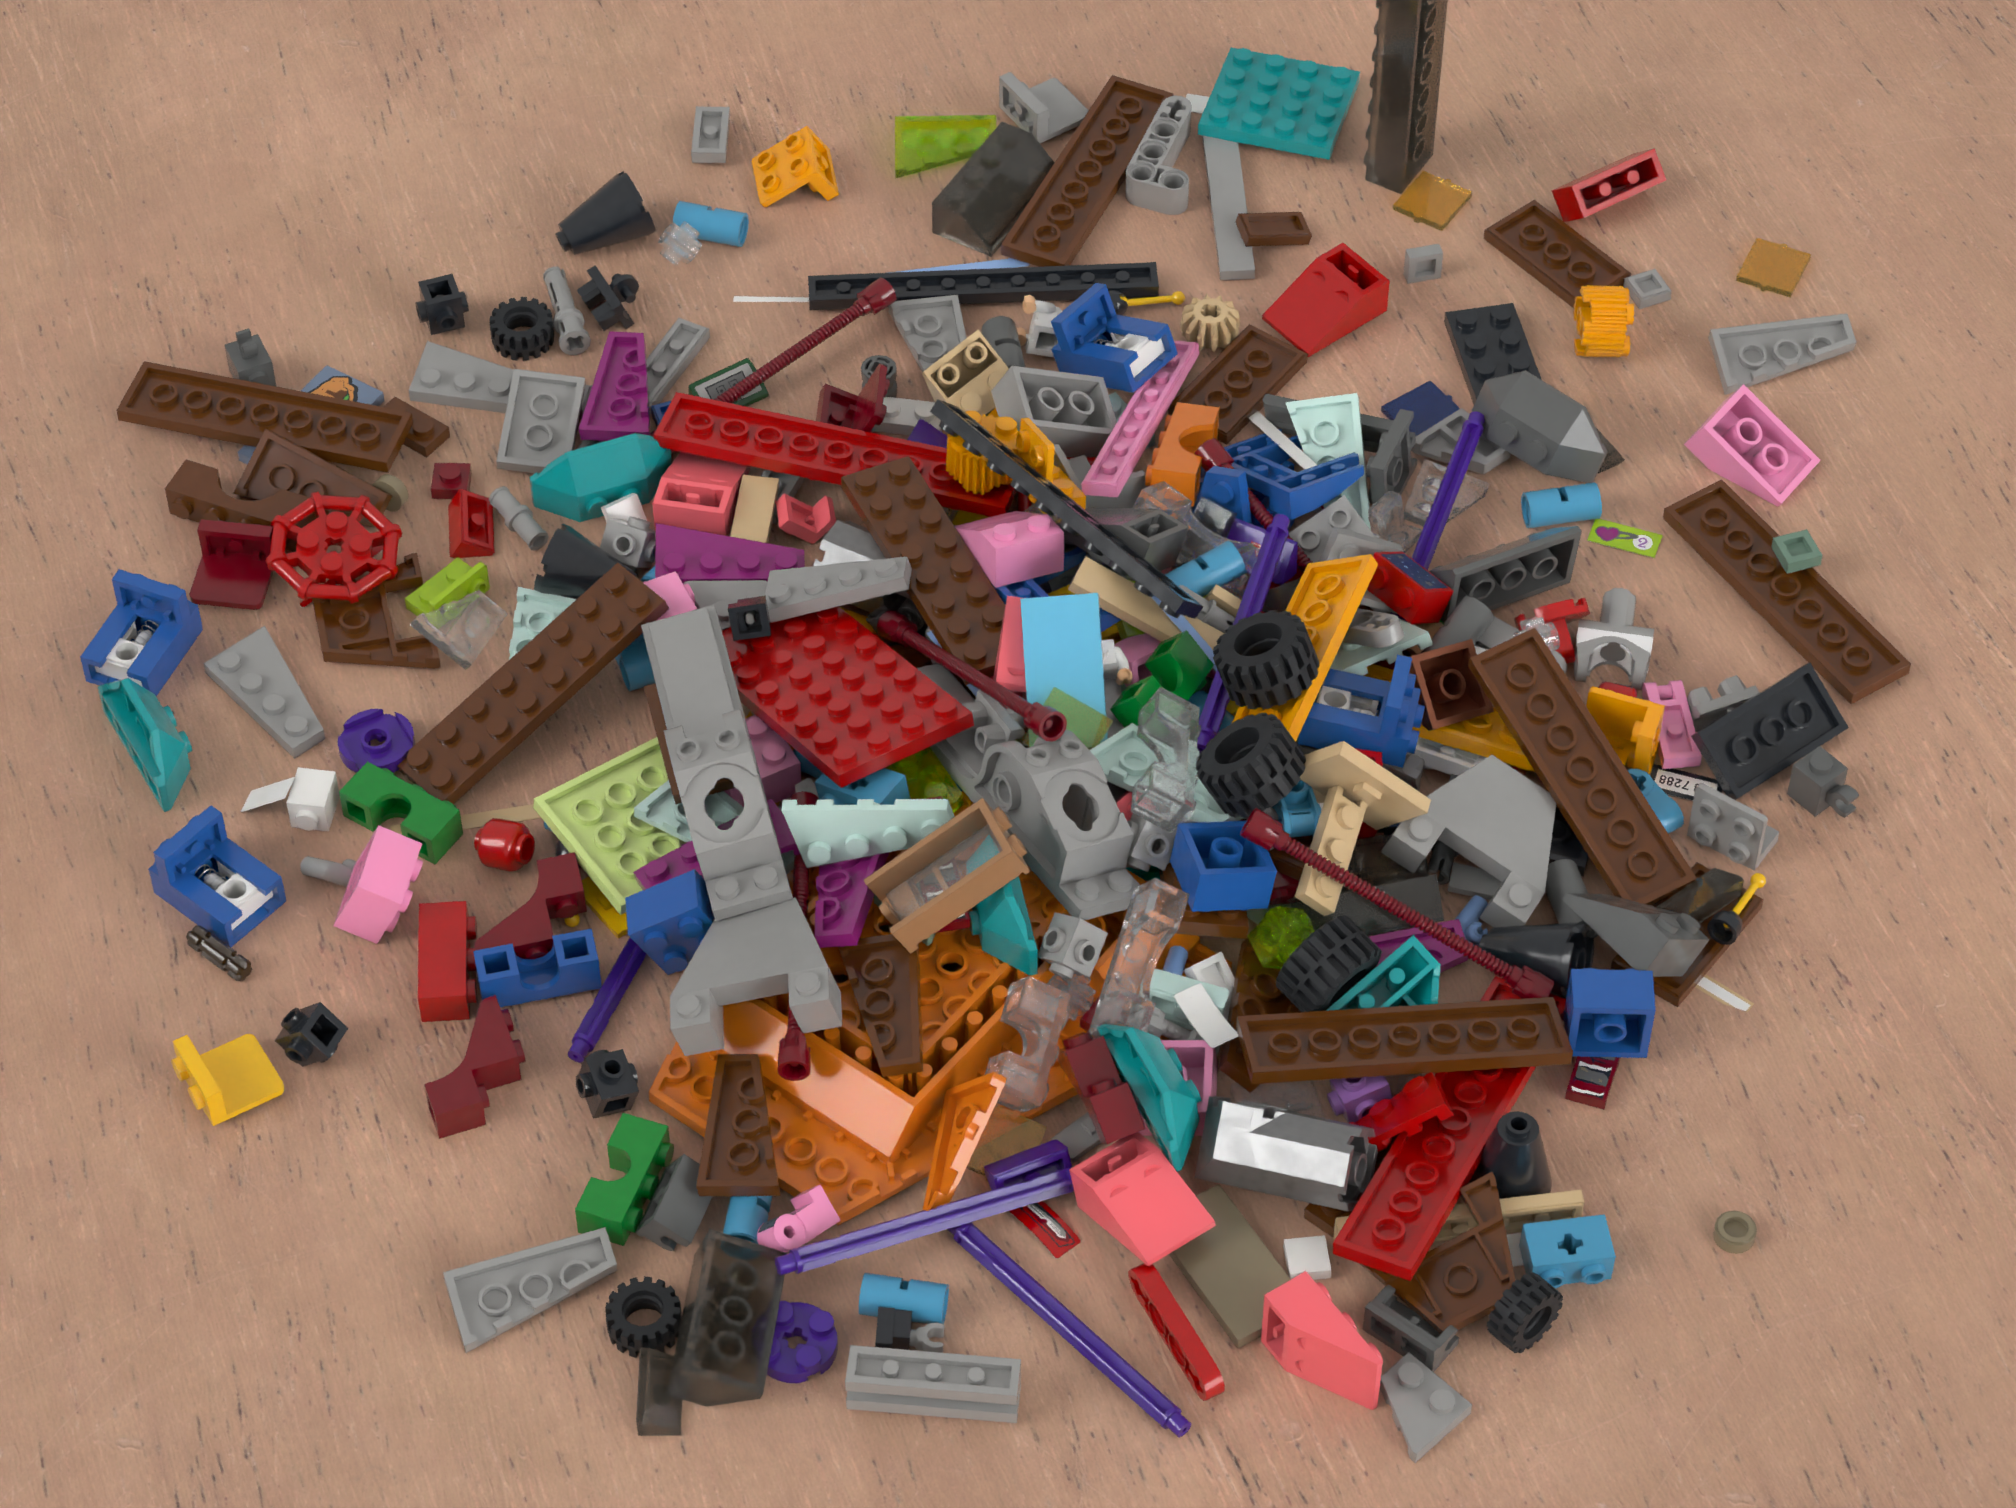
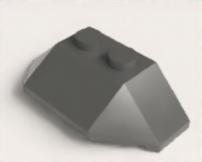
M1526 370L1485 380L1472 409V412H1480L1485 417L1483 423L1485 438L1545 475L1585 483L1594 482L1608 451L1604 443H1601L1598 431L1585 406Z

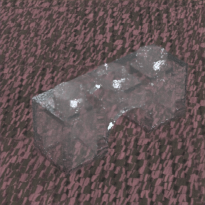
M1031 976L1010 984L1000 1019L1001 1022L1014 1027L1021 1035L1023 1041L1022 1054L1020 1056L1008 1050L989 1058L985 1075L996 1072L1007 1078L997 1103L1018 1113H1024L1040 1107L1046 1099L1049 1091V1084L1046 1082L1050 1068L1054 1065L1059 1055V1047L1057 1046L1059 1035L1069 1018L1067 1006L1071 994Z

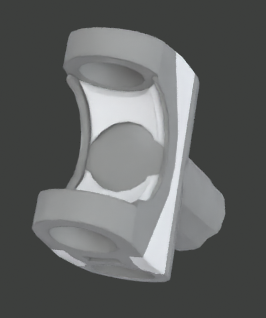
M1613 588L1605 592L1602 600L1600 621L1579 619L1574 653L1575 681L1586 682L1587 676H1590L1594 668L1600 665L1611 664L1620 667L1627 673L1629 682H1632V687L1642 689L1649 669L1654 629L1633 626L1636 596L1629 590Z

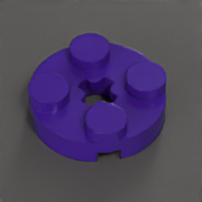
M369 709L350 717L343 725L344 731L341 736H338L337 740L342 762L347 768L356 773L367 761L381 769L386 768L394 773L399 770L397 765L404 760L409 750L416 744L413 727L409 720L395 712V716L384 714L383 709ZM377 739L379 742H385L379 746H371L370 741Z
M787 1301L773 1303L769 1308V1312L760 1318L753 1333L754 1354L762 1364V1369L765 1373L781 1382L802 1383L808 1381V1376L814 1375L819 1371L821 1374L826 1372L835 1361L838 1351V1337L833 1316L829 1312L808 1303H789ZM794 1336L802 1337L806 1344H798L796 1349L789 1348L787 1339Z

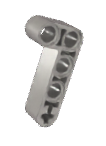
M1170 96L1161 103L1126 169V199L1130 204L1168 215L1181 214L1188 208L1189 177L1184 171L1172 168L1191 132L1192 105L1187 98Z

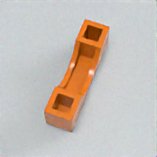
M1177 402L1173 414L1166 416L1164 431H1161L1159 435L1158 448H1154L1152 464H1148L1146 470L1145 486L1151 487L1150 501L1194 506L1200 490L1202 457L1194 453L1207 440L1218 438L1220 407Z

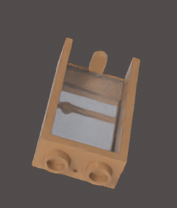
M981 798L864 879L868 888L881 900L882 904L879 905V909L893 925L889 928L892 935L910 954L919 948L918 943L929 938L934 932H938L1015 879L1020 873L1023 872L1026 875L1030 872L1023 859V856L1028 852L1015 833L1012 835L1008 833L1007 830L1012 827V824L1000 807L993 810Z

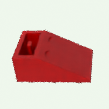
M1341 243L1317 257L1263 313L1262 319L1297 349L1307 353L1308 357L1386 312L1390 280L1346 244Z

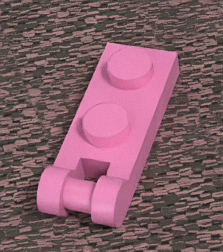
M1681 680L1669 681L1668 685L1657 686L1655 682L1643 683V700L1665 705L1658 746L1662 769L1700 766L1702 755L1691 737L1696 732L1683 682Z

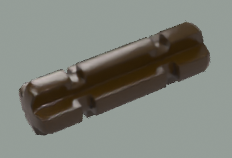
M196 925L192 931H188L186 935L187 944L195 951L202 952V956L221 970L228 971L227 974L233 979L243 981L246 976L251 974V962L240 954L236 955L237 951L215 935L210 936L211 932L203 926Z

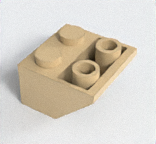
M976 330L923 371L922 375L935 402L939 399L958 406L964 412L969 410L976 411L982 416V414L988 415L996 408L991 391L1009 368L981 332Z

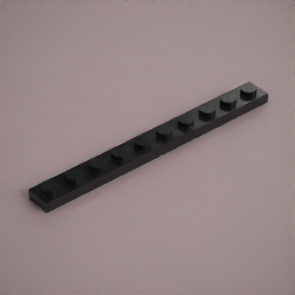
M1156 262L808 276L809 310L850 308V306H853L854 301L858 299L857 294L879 278H884L891 284L896 293V301L958 295L960 304L1023 302L1024 296L1031 295L1039 301L1076 300L1095 283L1106 284L1108 290L1120 291L1126 298L1159 296Z
M937 399L930 412L941 420L939 424L941 429L954 437H958V435L965 440L962 444L963 447L979 457L984 455L988 459L986 465L991 470L1002 476L1007 474L1013 480L1010 485L1026 496L1030 494L1037 499L1034 503L1036 507L1048 515L1053 516L1056 514L1061 519L1059 525L1075 536L1080 534L1086 539L1084 542L1086 548L1099 556L1106 555L1111 560L1108 565L1113 570L1125 577L1130 575L1136 580L1134 587L1149 597L1156 596L1161 600L1159 607L1167 614L1178 618L1181 614L1196 619L1204 606L962 409Z

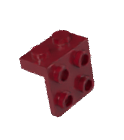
M883 364L877 366L858 396L825 383L819 393L816 421L872 433L875 425H881L887 411V406L883 404V399L890 385V380L886 378L887 366Z
M201 519L197 532L202 557L189 593L191 602L199 605L249 610L260 609L263 606L274 572L269 570L266 564V558L270 554L273 526Z

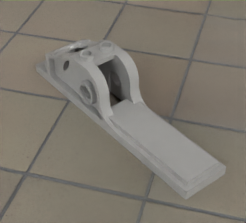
M715 604L641 625L667 730H664L673 772L715 920L719 921L792 900L793 896ZM723 778L730 779L734 783V787L740 791L744 798L742 813L734 820L732 827L727 830H720L716 827L714 820L708 816L705 799L709 792L715 788L717 781Z
M940 664L917 668L961 704L975 702V699L954 675ZM970 729L926 748L973 803L983 798L993 810L997 807L1003 810L1012 824V827L1007 830L1010 835L1015 833L1028 852L1023 856L1025 863L1071 916L1089 920L1144 905L1147 892L1125 869L1134 834L1124 813L1120 812L1107 785L1108 780L1098 759L1073 732L1066 729L1064 734L1053 742L1045 741L1038 736L1034 746L1025 748L1017 741L998 743L990 746L985 753H981L975 745L976 729Z

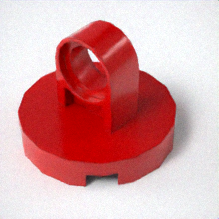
M1580 598L1575 604L1573 599H1568L1533 609L1535 616L1527 620L1523 613L1514 618L1516 628L1523 633L1532 628H1536L1538 632L1544 630L1548 646L1561 654L1566 663L1569 664L1575 662V654L1567 623L1586 617L1590 614L1586 598Z

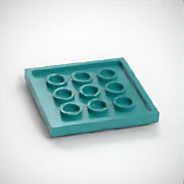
M1231 47L1198 123V135L1330 160L1357 90L1360 71L1350 70L1346 67L1318 64L1309 60L1302 61L1286 58L1277 54H1264L1245 48Z

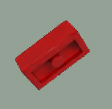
M459 489L448 507L450 557L492 556L495 553L493 506L490 504L488 497Z

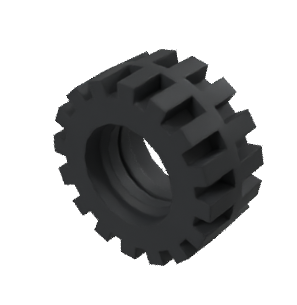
M521 297L519 301L511 298L508 304L503 301L499 304V309L494 308L492 311V316H490L489 320L491 339L496 352L500 351L501 356L507 358L510 355L511 360L515 361L519 357H523V361H527L529 356H534L535 359L540 357L541 351L546 353L549 351V345H553L554 325L550 309H547V305L544 302L539 304L538 299L535 298L527 301V297ZM517 327H532L525 331L513 330Z
M1531 1272L1529 1275H1523L1520 1281L1518 1279L1512 1283V1287L1502 1293L1503 1297L1495 1303L1494 1306L1496 1308L1490 1312V1320L1487 1322V1330L1514 1353H1522L1525 1348L1530 1349L1533 1347L1535 1341L1539 1342L1543 1338L1542 1334L1545 1331L1548 1332L1552 1327L1550 1324L1557 1319L1559 1315L1557 1311L1562 1309L1563 1305L1561 1293L1534 1272Z
M645 1276L643 1282H638L636 1277L630 1279V1285L628 1286L624 1282L618 1285V1293L611 1292L609 1303L606 1302L605 1307L606 1325L612 1344H617V1349L622 1353L628 1349L629 1356L637 1358L638 1353H643L644 1358H651V1352L654 1351L659 1356L665 1353L664 1346H668L671 1349L675 1345V1337L679 1338L681 1335L682 1326L680 1300L671 1285L666 1288L665 1281L658 1279L656 1283H652V1277ZM640 1309L655 1310L662 1315L656 1322L646 1326L634 1325L626 1320L633 1312Z

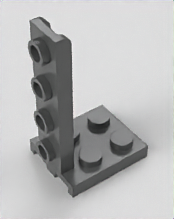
M1265 394L1263 398L1265 418L1277 429H1282V433L1296 436L1297 433L1285 402L1299 400ZM1404 409L1399 410L1394 420L1360 413L1364 451L1376 453L1375 456L1369 458L1366 467V476L1370 478L1371 482L1368 496L1369 503L1372 504L1374 520L1388 522L1417 466V459L1411 458V449L1416 444L1415 433L1409 432L1414 412Z

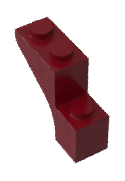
M575 852L536 860L539 878L533 896L515 912L477 939L474 949L480 950L513 943L515 954L522 959H537L548 954L553 947L552 936H554L550 919H566L579 913L587 912L585 894Z
M496 995L481 1001L462 1063L445 1077L424 1084L428 1109L439 1139L486 1125L484 1109L490 1107L486 1090L522 1080L519 1064L526 1062L524 1051L519 1039L512 1041L510 1033L514 1032L511 1015L508 1008L500 1009Z
M1082 1032L1062 1040L1064 1048L1055 1051L1061 1068L1084 1102L1101 1144H1109L1145 1130L1128 1082H1121L1104 1036H1092L1091 1032Z

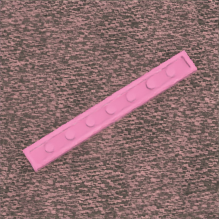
M1174 341L1178 354L1135 391L1081 483L1082 492L1085 495L1118 498L1199 356V343Z

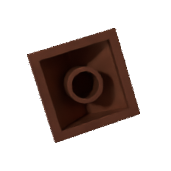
M1472 639L1410 656L1412 657L1409 673L1416 675L1414 687L1421 689L1418 704L1425 706L1421 724L1428 731L1494 712L1491 701L1468 667L1469 659L1477 655Z

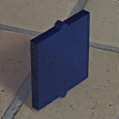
M1428 381L1381 406V412L1390 420H1394L1400 409L1413 411L1414 418L1409 426V432H1414L1416 437L1460 408L1452 401V396H1446L1433 382Z

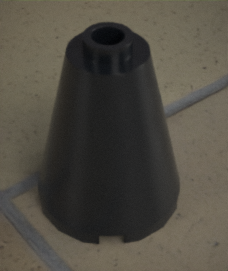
M622 171L611 178L558 224L560 231L555 233L564 252L571 250L576 255L649 236L656 232L649 211H645L640 193L628 174Z
M561 524V529L558 528L555 531L543 555L541 563L544 564L543 571L545 574L544 576L537 574L534 590L541 593L578 599L617 563L621 564L637 578L638 574L572 527Z
M1581 922L1493 927L1488 934L1482 936L1479 945L1482 951L1486 950V953H1491V956L1494 955L1495 958H1499L1500 961L1503 960L1509 966L1515 965L1520 969L1523 966H1527L1552 979L1554 985L1550 994L1565 999L1567 997L1571 969L1592 968L1594 956V938L1586 936V931H1590L1592 928L1588 924Z
M1520 1111L1509 1112L1502 1116L1485 1144L1480 1164L1469 1183L1493 1172L1499 1199L1550 1193L1552 1179L1537 1121L1531 1115Z

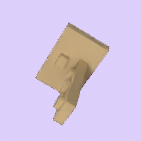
M1345 741L1305 754V771L1300 776V780L1326 796L1310 849L1317 852L1318 855L1321 854L1323 857H1326L1327 860H1331V863L1334 862L1336 865H1340V868L1343 867L1345 870H1348L1362 821L1378 830L1428 813L1431 799ZM1307 863L1304 865L1295 897L1323 916L1330 915L1335 912L1343 884L1341 885L1339 881L1336 882L1334 879H1330V876L1327 877L1321 871L1318 872L1317 868L1313 869Z

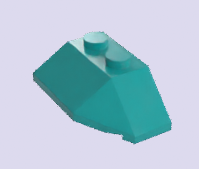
M634 433L566 452L549 463L541 473L536 472L529 477L533 505L536 508L583 522L604 516L601 507L631 493L638 495L641 505L650 503L656 494L662 475L672 464L671 450L660 447L658 441L653 436Z
M129 678L98 686L103 712L164 812L171 810L191 770L188 753L192 752V746L186 733L176 730V719L168 705L162 707L154 693Z
M991 835L968 861L967 875L1000 853ZM1017 876L972 907L973 911L968 912L970 931L972 936L979 935L983 951L1028 975L1038 974V949L1020 879Z
M1413 935L1326 1011L1438 1004L1441 964Z
M1102 1024L1096 1027L1098 1036H1104L1121 1082H1128L1138 1111L1162 1153L1177 1172L1182 1170L1200 1120L1197 1103L1202 1100L1194 1082L1191 1079L1185 1081L1180 1074L1183 1067L1173 1048L1166 1050L1159 1037L1133 1027Z

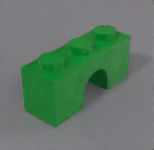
M1187 630L1162 641L1144 664L1152 675L1127 686L1110 708L1124 728L1133 723L1156 740L1162 739L1173 729L1171 723L1175 717L1181 715L1190 706L1189 698L1201 690L1207 683L1205 677L1214 664Z
M368 761L339 791L343 816L372 832L376 830L378 825L380 826L388 819L404 818L405 820L400 824L402 835L422 843L418 856L434 865L463 835L460 810L453 803L447 800L442 801L428 794L421 786L417 784L411 785L396 777L392 771L386 768L381 769Z
M622 1113L607 1143L610 1168L622 1171L626 1175L614 1181H604L591 1177L575 1208L578 1233L583 1234L606 1227L610 1242L621 1246L625 1245L631 1232H636L643 1217L642 1208L647 1199L651 1200L659 1182L658 1175L662 1167L666 1168L669 1166L674 1153V1144L670 1143L669 1127L667 1125Z

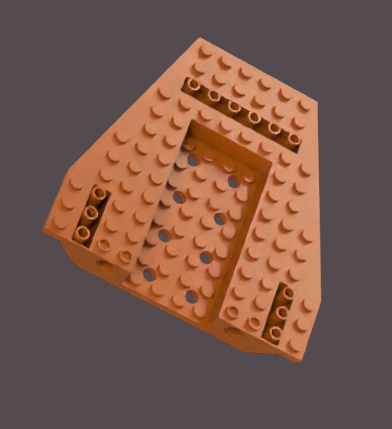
M926 748L885 767L905 775L911 799L941 796L942 799H948L954 816H957L974 804L964 791L957 795L944 787L945 777L948 773ZM990 835L956 857L960 879L967 875L968 861ZM907 849L889 852L885 865ZM819 866L809 867L807 920L814 937L815 906L819 896L816 888V877L819 876ZM1028 866L1030 872L1026 875L1023 872L1020 873L1019 879L1039 952L1043 937L1049 928L1054 913L1071 915ZM794 869L787 874L792 896ZM1127 870L1147 892L1144 905L1085 920L1108 933L1090 978L1073 974L1071 980L1050 972L1051 964L1038 958V974L1028 975L983 951L979 935L972 936L970 928L936 933L932 943L928 946L921 941L919 943L923 1072L882 1077L858 1003L848 979L846 982L837 983L841 992L842 1026L804 1033L808 1047H811V1069L807 1078L799 1081H790L782 1078L777 1071L779 1041L785 1038L788 1029L789 993L723 1005L724 1049L685 1056L676 1041L670 1055H666L649 1090V1101L704 1137L718 1055L758 1054L762 1069L779 1187L795 1197L808 1189L821 1185L841 1220L836 1223L839 1226L929 1176L946 1090L991 1072H996L1007 1078L1006 1084L975 1150L983 1147L1078 1094L1061 1068L1055 1051L1064 1048L1062 1040L1082 1032L1087 1033V1031L1079 1027L1080 1018L1103 992H1106L1135 1011L1143 1002L1145 988L1152 970H1163L1169 949L1172 946H1181L1187 950L1188 958L1184 970L1217 953L1200 944V937L1198 935L1167 933L1162 890ZM874 898L860 938L892 934L879 929L881 926L890 925L891 923L882 914L879 907L874 904ZM820 948L832 975L844 974L848 976L839 948ZM1225 959L1232 972V962ZM958 963L962 966L960 970L955 972L946 971L942 967L945 964ZM1164 1035L1160 1036V1040H1169Z

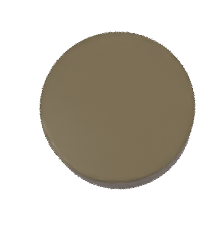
M384 474L372 484L392 495L386 508L388 511H398L408 501L409 494L406 486L395 476Z
M1725 1212L1715 1222L1714 1241L1726 1252L1735 1254L1746 1252L1754 1244L1757 1232L1756 1224L1749 1215L1743 1212Z

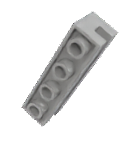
M850 1345L845 1379V1389L847 1391L846 1407L853 1410L1017 1423L1021 1391V1359Z

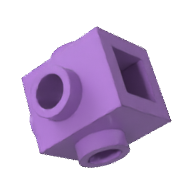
M1384 1076L1329 1079L1332 1092L1327 1093V1098L1336 1116L1343 1114L1348 1123L1356 1122L1367 1115L1372 1106L1377 1102L1392 1098L1389 1084Z

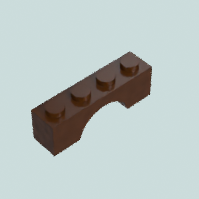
M187 459L165 487L170 514L200 523L201 519L271 526V521L276 515L282 516L310 498L282 489L276 494L261 500L245 501L235 499L222 491L218 469ZM315 512L295 524V526L303 528L317 519ZM287 538L285 550L296 552L297 542Z

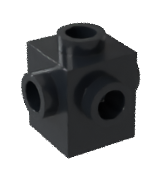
M453 274L418 282L421 301L415 302L416 311L420 323H427L431 335L465 327L463 313L469 312L468 302L464 291L459 292Z
M319 1002L302 1009L294 1008L283 1018L281 1022L283 1029L274 1041L285 1050L286 1056L291 1061L304 1067L319 1061L321 1063L327 1061L337 1050L338 1043L348 1030V1027Z
M623 1049L612 1052L598 1050L591 1053L584 1059L581 1069L576 1076L578 1094L581 1098L586 1099L593 1119L631 1110L639 1093L637 1071L633 1063H628Z

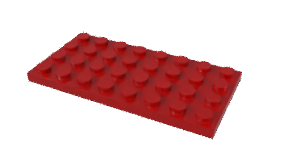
M839 606L772 622L771 636L733 641L731 627L722 630L741 703L840 788L974 726L973 714L970 710Z

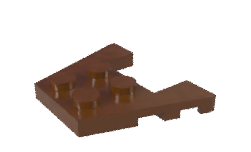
M417 553L404 556V562L396 565L398 573L395 578L385 580L361 596L357 603L350 604L346 600L312 598L324 662L441 668L434 633L395 640L386 593L417 588L423 585Z
M1493 1172L1460 1189L1461 1197L1478 1226L1428 1251L1411 1281L1362 1265L1383 1285L1394 1287L1396 1289L1394 1294L1440 1334L1450 1325L1460 1330L1489 1315L1491 1311L1495 1310L1496 1307L1494 1305L1497 1300H1501L1503 1297L1502 1293L1506 1289L1509 1290L1515 1281L1496 1179Z

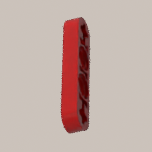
M1143 1263L1130 1269L1128 1277L1133 1292L1199 1398L1206 1401L1224 1393L1225 1384L1219 1368L1154 1265L1147 1266Z

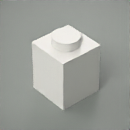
M298 767L286 802L291 827L308 831H329L340 798L336 772Z

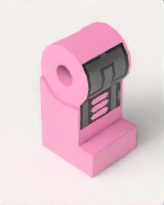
M821 1185L808 1189L790 1199L795 1208L793 1212L769 1220L759 1227L757 1242L765 1254L773 1257L785 1254L792 1249L802 1246L841 1221Z

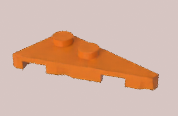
M991 1072L946 1090L923 1210H931L937 1206L950 1203L1006 1084V1077L996 1072Z

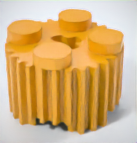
M1581 286L1580 293L1582 296L1575 297L1573 311L1577 334L1581 337V339H1574L1576 356H1628L1630 353V336L1626 335V325H1633L1634 304L1629 303V289L1623 286Z
M970 410L965 412L1019 456L1016 446L1017 422L1013 418L1006 416L994 418L993 415L986 417L985 414L981 416L978 412ZM950 434L947 435L946 471L949 472L950 476H954V480H959L960 484L963 483V488L966 489V492L973 491V494L980 492L981 495H984L985 492H990L993 486L1000 487V484L1008 485L1013 479L1007 474L1002 476L986 465L988 459L984 455L979 457L963 447L962 444L965 440L959 435L958 437Z

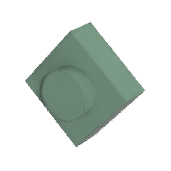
M1807 529L1773 538L1771 548L1787 574L1821 565L1823 555Z

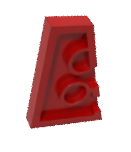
M1430 1072L1423 1077L1418 1076L1411 1079L1404 1086L1403 1091L1391 1099H1383L1372 1106L1367 1115L1356 1122H1349V1124L1373 1128L1375 1137H1368L1369 1144L1376 1145L1377 1152H1379L1391 1143L1393 1136L1399 1133H1407L1410 1137L1423 1130L1422 1122L1436 1115L1443 1121L1454 1116L1440 1082Z

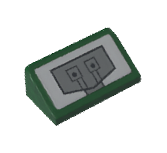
M749 358L743 359L691 383L688 387L689 395L714 400V398L735 386L739 381L756 372V368ZM762 382L758 387L741 396L740 399L732 404L747 407L768 397L769 393Z

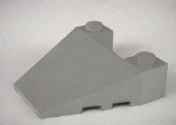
M1490 755L1426 796L1431 799L1428 813L1400 822L1381 852L1414 874L1437 839L1502 882L1479 918L1492 927L1524 926L1545 894L1556 802L1548 791L1494 755Z
M796 897L789 901L719 921L714 919L670 995V1030L685 1056L724 1049L723 1005L789 993V1007L802 1033L842 1026L840 989Z

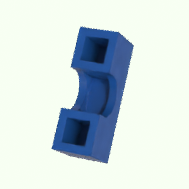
M592 928L552 936L553 947L551 951L537 959H522L518 957L514 952L513 943L473 951L481 999L496 995L501 1008L600 989L602 983L599 959Z

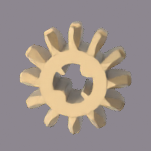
M1206 294L1203 300L1193 297L1192 302L1189 305H1184V310L1182 311L1180 323L1182 336L1186 337L1187 342L1199 343V352L1204 348H1210L1213 353L1217 347L1225 349L1239 334V311L1235 309L1233 301L1223 302L1221 295L1214 299Z

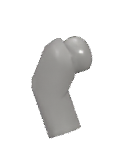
M307 856L301 862V872L306 876L347 887L356 861L346 859L341 864Z

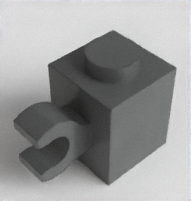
M249 328L235 332L237 341L224 345L232 377L276 386L272 360L259 335L251 336Z
M1821 746L1793 764L1787 795L1816 817L1831 806L1837 814L1845 818L1856 810V807L1851 802L1859 797L1858 792L1854 788L1844 785L1848 768Z

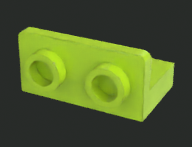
M457 557L405 598L406 609L438 630L448 621L454 620L472 602L482 598L490 589L487 565L479 562L471 567Z

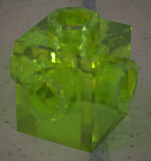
M1275 906L1265 913L1263 920L1247 936L1262 967L1281 969L1298 946L1315 931L1312 927L1311 919L1304 909Z

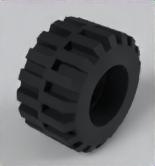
M1269 610L1267 613L1259 612L1251 617H1245L1239 620L1237 624L1225 630L1226 633L1221 635L1216 641L1218 645L1213 648V660L1228 696L1240 707L1247 706L1248 709L1255 710L1259 707L1268 709L1274 705H1283L1287 703L1286 701L1300 696L1301 691L1308 689L1312 685L1311 680L1315 679L1318 675L1319 660L1304 622L1301 621L1300 617L1291 615V612L1288 611L1278 613L1277 610Z
M1259 713L1255 716L1252 714L1241 720L1238 719L1226 728H1223L1206 744L1207 747L1201 751L1198 757L1200 760L1196 763L1198 778L1221 810L1231 817H1249L1255 808L1264 811L1277 804L1291 792V789L1298 784L1301 779L1300 776L1305 771L1304 763L1306 758L1280 719L1273 714Z
M1340 916L1322 925L1298 946L1282 966L1275 982L1276 987L1301 1012L1326 1011L1377 967L1382 950L1348 916Z

